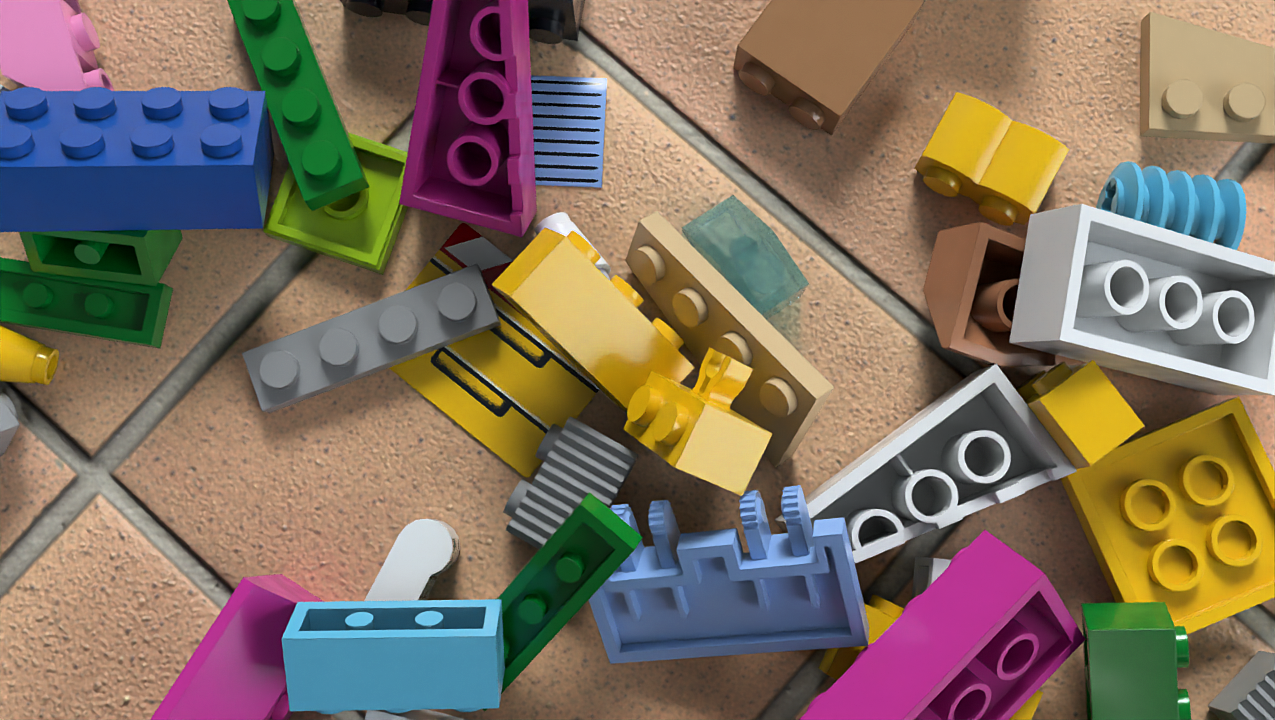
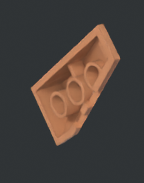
M983 222L938 231L923 292L942 348L991 366L997 364L998 367L1056 366L1063 361L1067 365L1086 363L1009 343L1026 239Z

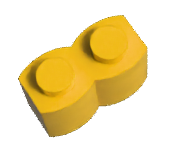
M956 92L914 169L924 176L923 182L933 191L948 197H955L958 193L970 197L980 205L978 208L979 212L989 220L1005 226H1011L1014 222L1025 225L1029 221L1030 214L1037 212L1069 149L1050 135L1029 125L1011 120L993 106L972 96Z

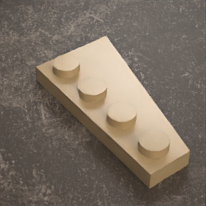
M1149 12L1141 20L1140 136L1275 144V48Z
M658 211L639 220L625 262L678 335L683 339L685 345L700 365L710 347L753 368L747 383L734 398L730 407L736 413L772 433L764 454L772 465L777 468L793 456L834 389V386Z

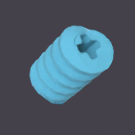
M1130 161L1121 162L1113 169L1103 186L1096 205L1097 209L1213 243L1214 241V244L1237 250L1241 242L1247 211L1244 191L1235 180L1222 179L1216 182L1209 175L1203 174L1195 175L1191 178L1190 175L1181 170L1170 171L1166 174L1158 166H1148L1141 170L1136 163Z

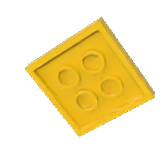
M1240 397L1227 399L1126 441L1094 465L1076 469L1077 472L1060 478L1116 603L1165 602L1174 626H1184L1188 635L1275 598V471Z

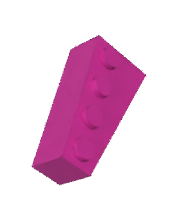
M433 0L399 204L523 237L537 213L528 0Z

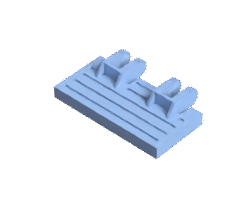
M801 485L783 487L781 510L786 520L788 533L771 535L765 505L759 491H745L743 496H740L739 509L749 553H743L737 528L682 533L680 535L671 502L668 500L651 501V504H649L650 509L648 510V523L655 546L644 547L641 539L630 556L589 599L610 664L868 646L869 623L844 517L815 520L814 528L812 529ZM629 504L612 505L610 510L640 534Z

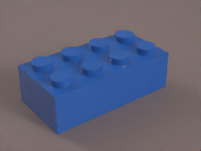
M34 87L1 91L0 232L263 229L274 160V146L266 92L244 91L236 87H224L214 91H178L170 87H158L148 91H111L102 87H91L81 91H43Z

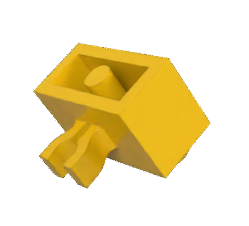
M710 347L701 364L698 380L693 389L651 371L645 385L640 386L635 391L629 402L627 410L628 420L623 430L674 468L740 496H743L772 436L771 432L730 409L732 401L744 388L753 368Z

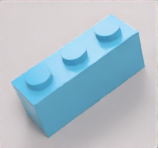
M501 599L297 602L281 639L290 711H316L321 714H336L351 710H385L390 713H405L421 709H454L459 712H474L480 709L500 707L505 671Z

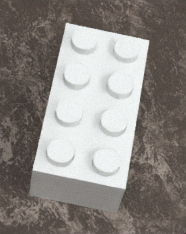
M1084 204L1030 214L1009 343L1083 362L1094 360L1097 365L1213 395H1275V262Z

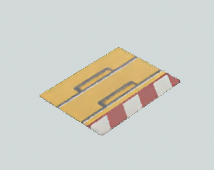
M461 223L406 290L478 264L502 325L392 366L389 369L522 476L528 478L542 462L535 455L550 427L555 423L564 428L570 416L577 419L600 389L492 286V283L505 271L513 260L469 225Z

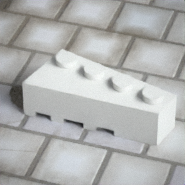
M994 364L971 373L804 497V499L806 500L812 529L814 528L815 520L844 517L856 564L902 545L905 541L934 529H941L962 520L967 515L996 503L1008 501L1024 494L1027 490L1049 481H1056L1077 472V470L998 365ZM780 515L775 519V522L783 533H788L786 520L783 515Z

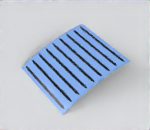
M531 75L536 185L602 188L607 78Z

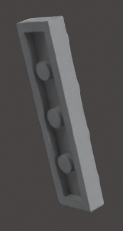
M474 264L243 352L242 355L261 410L272 413L502 324L481 268L478 264Z

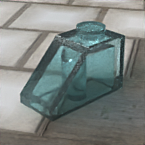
M734 195L682 227V232L690 244L766 320L800 299L809 285L774 231Z

